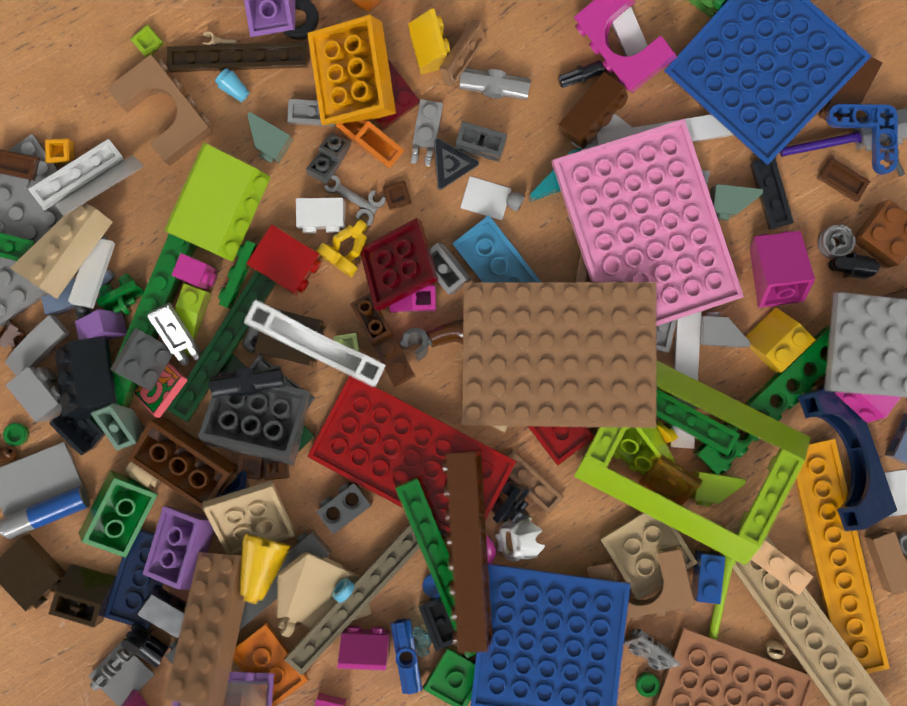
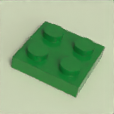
M446 647L424 683L423 690L451 706H468L472 697L476 662L469 658L466 659L462 654Z

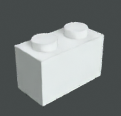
M296 198V227L307 234L317 233L319 229H326V233H339L340 229L345 228L344 199Z

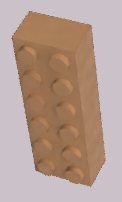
M199 552L164 699L199 706H223L245 605L244 596L240 595L242 556Z

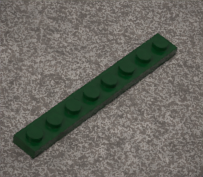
M258 271L254 272L190 372L187 382L167 408L168 411L186 422L191 420L210 390L209 377L219 376L248 330L249 326L244 324V321L254 301L256 300L264 304L276 286V282Z

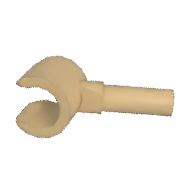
M211 32L203 33L205 37L212 38L209 43L203 42L204 45L237 44L236 39L217 38Z

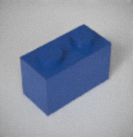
M695 550L697 564L694 565L692 578L694 599L697 602L721 604L725 556L718 552Z

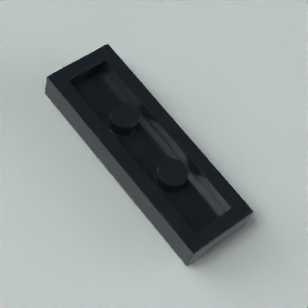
M774 158L768 165L761 160L752 162L750 166L757 189H763V194L759 197L768 229L772 230L793 224L794 221L776 159Z

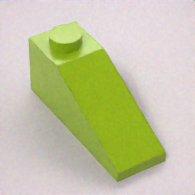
M183 284L175 311L195 342L212 293ZM185 348L184 351L186 352V354H187V356H188V358H189V357H190V352L188 351L187 348Z

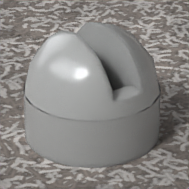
M516 191L509 193L506 199L507 206L518 212L525 195Z

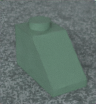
M249 112L247 117L255 148L260 152L259 157L269 163L275 161L279 164L293 139L289 134Z
M720 184L713 186L710 197L718 220L729 221V218L737 215L761 196L763 189Z
M111 403L91 412V415L116 450L136 444L145 429L134 410Z

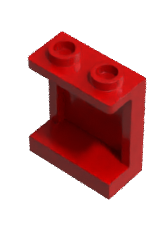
M271 224L246 264L297 296L299 292L303 293L309 284L307 279L311 273L315 274L318 271L322 262L320 261V254Z

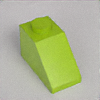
M694 470L690 498L697 500V505L711 507V503L719 504L744 486L746 479Z

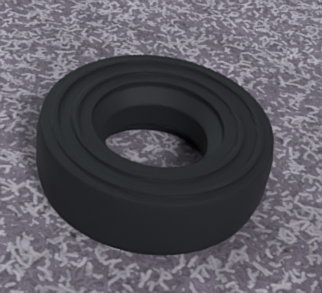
M295 0V10L304 11L307 19L303 25L295 26V30L283 33L292 39H305L308 37L307 33L316 30L319 15L315 5L310 0Z

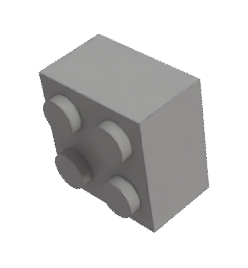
M27 367L6 384L7 388L35 422L51 421L62 413L59 384L56 381V374L51 369Z

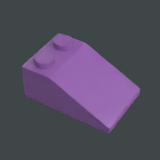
M244 0L250 37L295 30V0Z

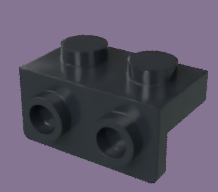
M61 413L49 422L56 432L80 455H84L96 448L105 437V433L93 416L88 419L65 417Z

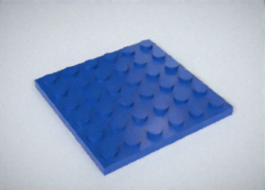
M728 0L664 72L762 162L768 165L871 58V55L810 0Z
M488 563L493 642L488 652H477L471 706H617L630 583Z

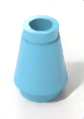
M226 68L215 79V83L218 84L217 88L240 103L250 94L233 70L230 71Z

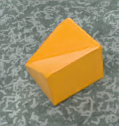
M69 138L45 139L46 163L69 164L74 161V142Z

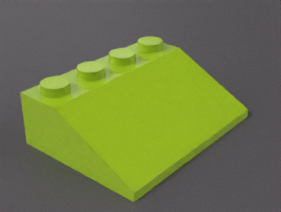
M203 143L164 231L233 262L271 177Z

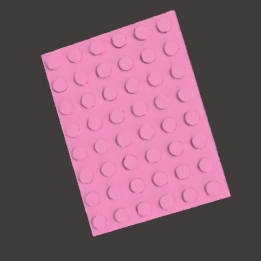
M685 119L551 161L591 282H656V326L744 297Z

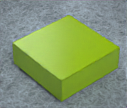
M148 24L130 39L146 58L164 45Z

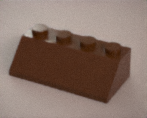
M163 416L150 420L127 458L202 510L203 502L217 498L237 470V466Z

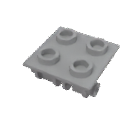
M634 628L630 633L632 639L624 641V644L629 647L628 650L638 657L642 656L648 661V665L656 670H664L681 665L680 662L673 658L670 649L658 641L653 644L654 638H649L650 635L641 629L637 630Z
M121 643L88 676L92 681L90 687L95 691L102 689L118 706L123 704L132 690L139 692L155 675L136 655L131 657L132 653L125 649Z

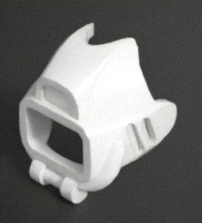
M528 516L526 520L519 518L516 522H504L500 527L499 533L495 534L498 542L497 551H502L505 558L509 561L518 562L520 559L537 558L538 554L545 547V545L536 542V537L542 532V529L530 521L532 520L531 516ZM507 531L511 533L514 552L509 551L505 538Z

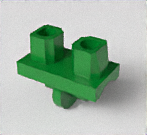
M125 274L119 277L120 287L115 290L110 284L100 287V298L96 299L100 307L102 306L105 310L114 311L115 313L122 310L126 315L132 313L130 306L137 303V298L143 296L144 289L129 274Z

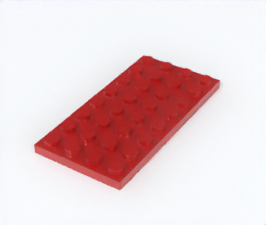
M349 376L307 456L402 508L403 506L395 486L417 477L437 527L447 532H451L450 522L446 521L445 513L446 507H449V497L445 498L444 483H448L447 473L443 472L442 464L446 454L456 451L481 450L485 520L517 462L377 387H371Z

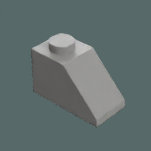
M707 312L706 316L701 317L700 345L750 347V341L728 317H721V313Z

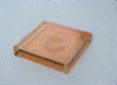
M662 454L638 483L683 505L701 486L702 479Z

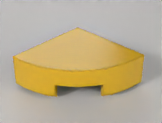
M656 421V426L665 443L672 442L678 438L672 428L668 429L662 425L663 422Z

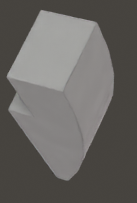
M49 315L20 342L6 359L5 363L16 376L27 367H37L71 333L56 316Z

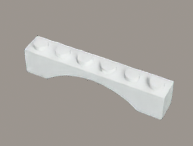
M256 300L244 321V324L371 387L376 386L386 366L307 328Z

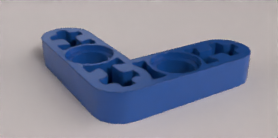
M838 104L827 111L825 119L831 127L872 128L873 170L880 175H885L895 170L898 163V114L893 106ZM859 110L864 111L867 115V120L863 123L856 119V112ZM837 111L839 115H847L849 113V117H843L838 121L837 117H833V114ZM884 112L886 116H889V119L886 121L884 118L880 117V115ZM881 134L889 136V146H883L880 143L879 137ZM884 158L885 162H889L887 167L880 164V161L884 160Z

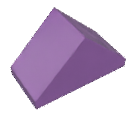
M98 309L75 321L79 340L101 336L113 339L124 337L127 334L124 316L121 312L115 313L114 311Z

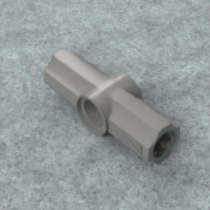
M465 68L460 77L459 89L481 92L483 95L491 98H503L505 96L527 100L531 79L510 76L506 72L496 69L481 71Z

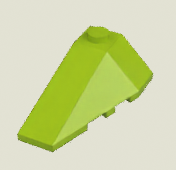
M627 427L613 457L616 459L620 457L629 464V469L633 472L636 470L647 478L649 484L668 498L689 491V486L658 427Z

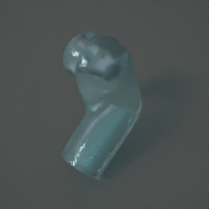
M418 626L414 627L411 635L416 639L415 647L417 654L420 657L428 656L430 653L429 647L432 643L429 633Z

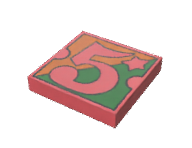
M168 362L152 391L139 385L133 394L154 416L160 418L185 385L187 379Z

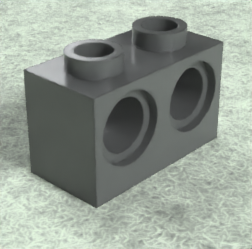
M462 121L456 140V149L500 163L507 134Z
M348 481L338 489L340 494L333 499L331 496H328L319 503L321 508L316 512L332 534L336 533L373 504L359 484L355 482L351 485ZM356 493L359 497V502L355 505L348 503L347 494ZM330 507L338 508L340 511L339 518H331L328 514V509Z

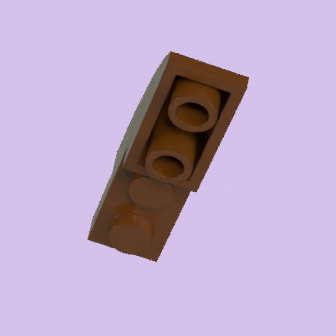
M369 293L350 303L381 363L386 365L385 370L393 386L397 387L415 377L381 310L378 311L374 308L371 294Z

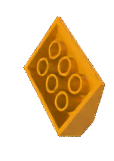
M367 15L307 33L321 125L370 120L396 114L383 25L380 20L372 15Z

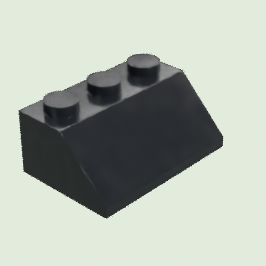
M101 336L69 341L55 350L58 373L57 381L61 395L60 404L63 416L88 419L92 417L91 412L111 403H117L113 371L110 370L112 363L108 337Z

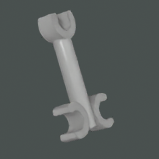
M333 175L331 179L336 182V186L330 188L325 185V190L332 194L338 193L361 207L362 209L356 214V219L360 220L361 216L366 214L369 216L366 224L371 226L374 222L373 215H375L378 208L385 205L386 198L382 197L380 202H374L373 198L376 192L373 190L368 196L369 201L341 185L339 178Z

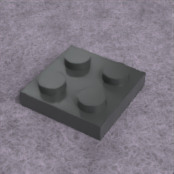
M135 328L110 370L152 391L173 354L165 344Z

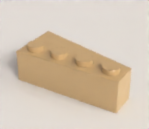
M83 203L62 217L10 269L58 299L110 227L112 221L96 208Z

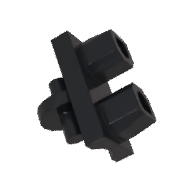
M513 480L506 481L502 491L508 498L506 501H503L500 497L497 498L492 508V512L495 514L493 520L496 523L509 520L516 522L519 518L526 520L529 516L526 510L529 503L525 501V498L531 489L527 485L520 486Z

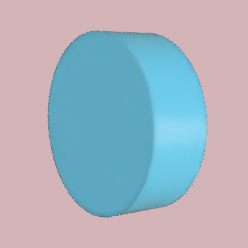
M348 578L342 579L334 587L332 597L339 603L344 602L352 594L355 584Z

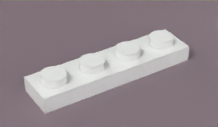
M107 139L28 190L42 209L46 210L123 161V157L112 142Z

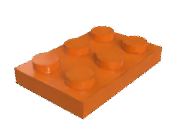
M268 623L264 624L235 647L233 661L242 672L274 673L272 706L279 704L309 680L306 673L303 675L299 674L284 660L289 651ZM252 684L266 703L267 684Z

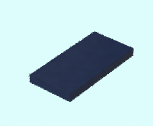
M141 528L127 557H122L104 614L105 618L131 626L136 623L148 631L151 629L152 623L137 614L142 607V602L155 584L162 588L164 586V583L143 575L155 532Z

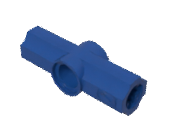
M411 618L398 619L390 624L402 693L409 695L422 691L423 687ZM408 651L413 655V658L405 661L401 658L400 654Z

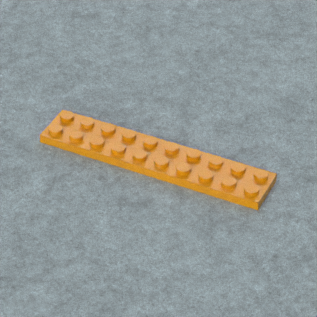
M831 438L809 443L806 459L795 479V485L826 616L868 674L890 669L858 532L844 530L837 510L845 502L848 490L836 440Z

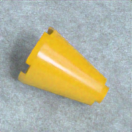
M244 535L240 595L244 596V601L257 604L258 600L265 598L289 553L290 545L255 535Z

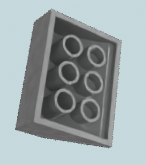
M220 372L219 375L230 374V373ZM284 385V387L260 390L259 393L249 396H238L236 394L218 398L211 397L198 437L207 446L294 465L301 444L310 391Z

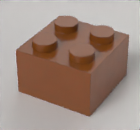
M890 199L878 204L856 233V244L887 268L900 265L907 255V212Z

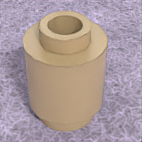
M132 462L126 468L125 472L129 474V477L147 489H150L152 486L156 487L160 483L158 479Z

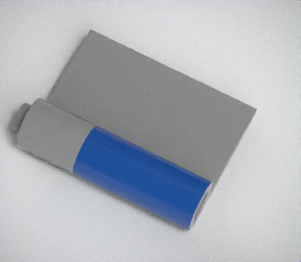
M66 442L0 467V508L4 515L0 519V534L8 539L15 538L90 507V498Z

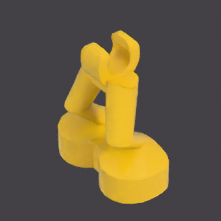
M359 220L354 227L348 225L333 236L332 246L321 243L315 252L348 277L353 278L358 268L352 260L360 255L367 240L364 235L367 230V224L363 220ZM349 237L354 238L355 242L352 250L346 256H342L339 253L340 243Z

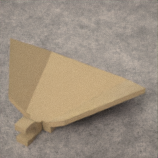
M308 552L297 557L278 573L276 615L277 618H282L277 624L278 628L283 629L280 631L281 635L289 638L295 629L297 621L311 629L336 602L332 597L334 587L345 578L354 583L360 575L343 568L342 564L326 557L319 558ZM369 604L355 619L371 615Z

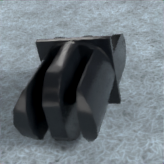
M855 252L846 255V257L832 259L828 263L830 270L844 272L843 278L866 279L874 276L880 268L879 262L875 258L856 255Z
M134 623L131 626V631H128L126 638L122 640L121 645L132 653L131 657L137 654L152 666L158 667L162 661L161 658L167 653L169 647L151 635L153 629L148 631L141 625Z

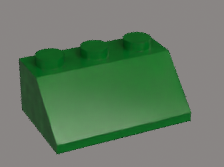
M110 470L78 532L81 542L126 558L158 494L130 477Z

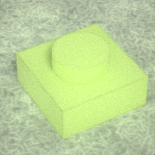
M357 333L333 336L334 341L360 352Z

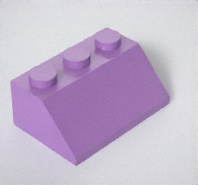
M163 506L143 575L179 590L190 589L199 552H208L214 529L209 519L198 513Z

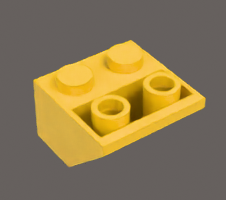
M430 9L408 23V30L420 75L440 70L439 67L450 52L447 38H442L444 37V26L441 15L436 16L435 9Z

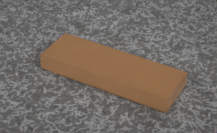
M472 20L439 67L446 86L453 87L484 42L485 36L480 21Z
M512 449L507 456L517 462L509 478L520 486L527 485L531 489L528 496L545 512L550 514L564 496Z

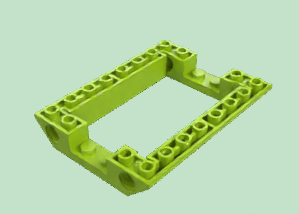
M656 360V387L779 448L776 456L772 457L766 468L770 471L749 512L744 511L738 523L740 527L736 534L608 468L607 466L627 427H599L574 477L746 565L761 548L806 459L811 437Z

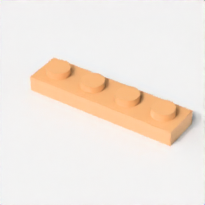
M733 517L725 528L736 534L740 527L738 524L739 520ZM765 540L761 548L751 558V560L798 595L801 594L813 578L811 574Z

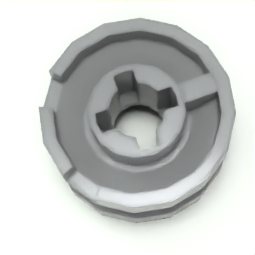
M842 224L833 225L823 230L817 240L820 253L830 259L849 254L854 249L856 243L855 236L851 232L852 230ZM833 238L839 239L840 243L838 246H835L836 243Z

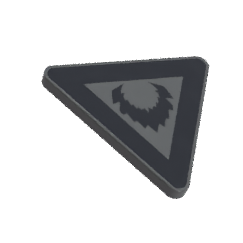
M439 138L434 140L436 179L439 190H442L479 166V161Z

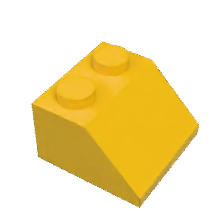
M774 308L745 336L750 341L749 348L773 373L783 372L815 341L799 322L778 308Z

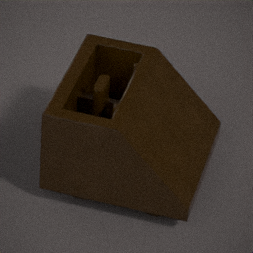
M73 563L70 564L55 591L48 614L93 628L104 621V614L116 576Z

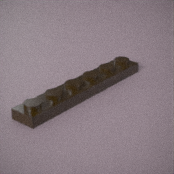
M306 42L171 46L167 47V67L169 72L220 71L226 68L229 70L308 68Z

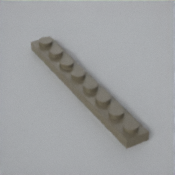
M410 523L354 582L355 587L352 594L342 603L336 601L284 657V660L299 674L303 675L420 549Z

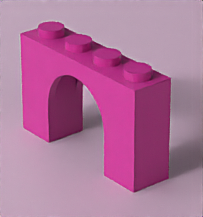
M594 0L574 17L578 22L575 27L583 37L587 34L592 41L589 43L591 49L596 55L602 54L605 59L602 62L610 73L613 71L619 77L617 81L623 84L626 90L628 89V91L634 93L677 58L662 36H659L636 55L626 57L615 54L610 48L608 41L609 29L612 23L635 4L636 1Z

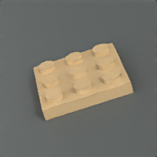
M272 480L203 502V510L227 555L242 554L245 534L278 542L295 537L294 527Z
M643 512L600 538L626 582L630 583V589L637 600L664 583L657 555L658 549L681 545L687 569L697 564L678 530Z

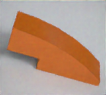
M362 120L336 124L337 130L389 169L405 151L370 121Z

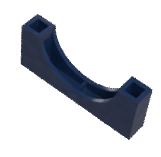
M824 384L799 395L798 398L805 418L817 417L825 420L836 430L842 439L850 461L851 484L845 502L837 510L845 531L865 530L898 510L867 422L835 394L836 391H826Z

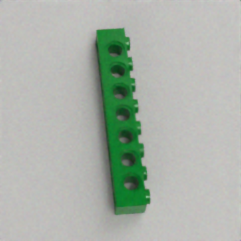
M831 325L825 326L813 337L815 341L783 372L776 373L744 404L780 421L782 418L781 414L786 409L793 408L799 402L797 399L799 395L812 390L816 385L814 382L820 376H826L828 356L826 359L822 358L820 351L822 347H825L827 351L829 349ZM806 363L811 366V373L809 375H806L803 370ZM789 379H792L795 383L792 391H789L787 388V381ZM772 395H776L778 398V404L775 407L770 405ZM727 422L723 424L735 432L738 429ZM745 432L744 437L737 440L728 456H722L719 451L705 443L697 448L693 454L712 473L717 475L719 473L723 474L732 466L731 462L736 457L740 458L748 451L749 448L747 446L753 440L756 442L760 439Z

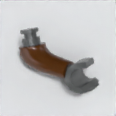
M463 320L453 321L426 332L420 328H411L404 333L400 345L404 349H409L412 345H420L415 350V358L418 361L427 355L428 346L433 348L452 342L463 345Z

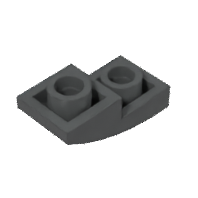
M331 132L319 146V154L306 168L307 175L326 184L343 161L350 148L351 141Z

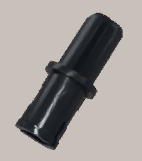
M597 60L585 66L578 65L577 69L560 74L558 82L561 88L579 82L586 83V80L602 75L603 72L605 73L601 60Z

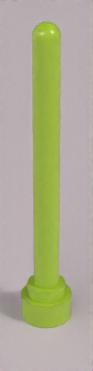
M722 553L721 555L725 556L721 604L714 605L708 633L710 638L716 640L732 568L736 564V560Z

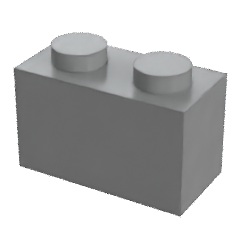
M436 243L430 248L439 279L438 282L448 295L455 294L464 287V283L472 280L444 243Z

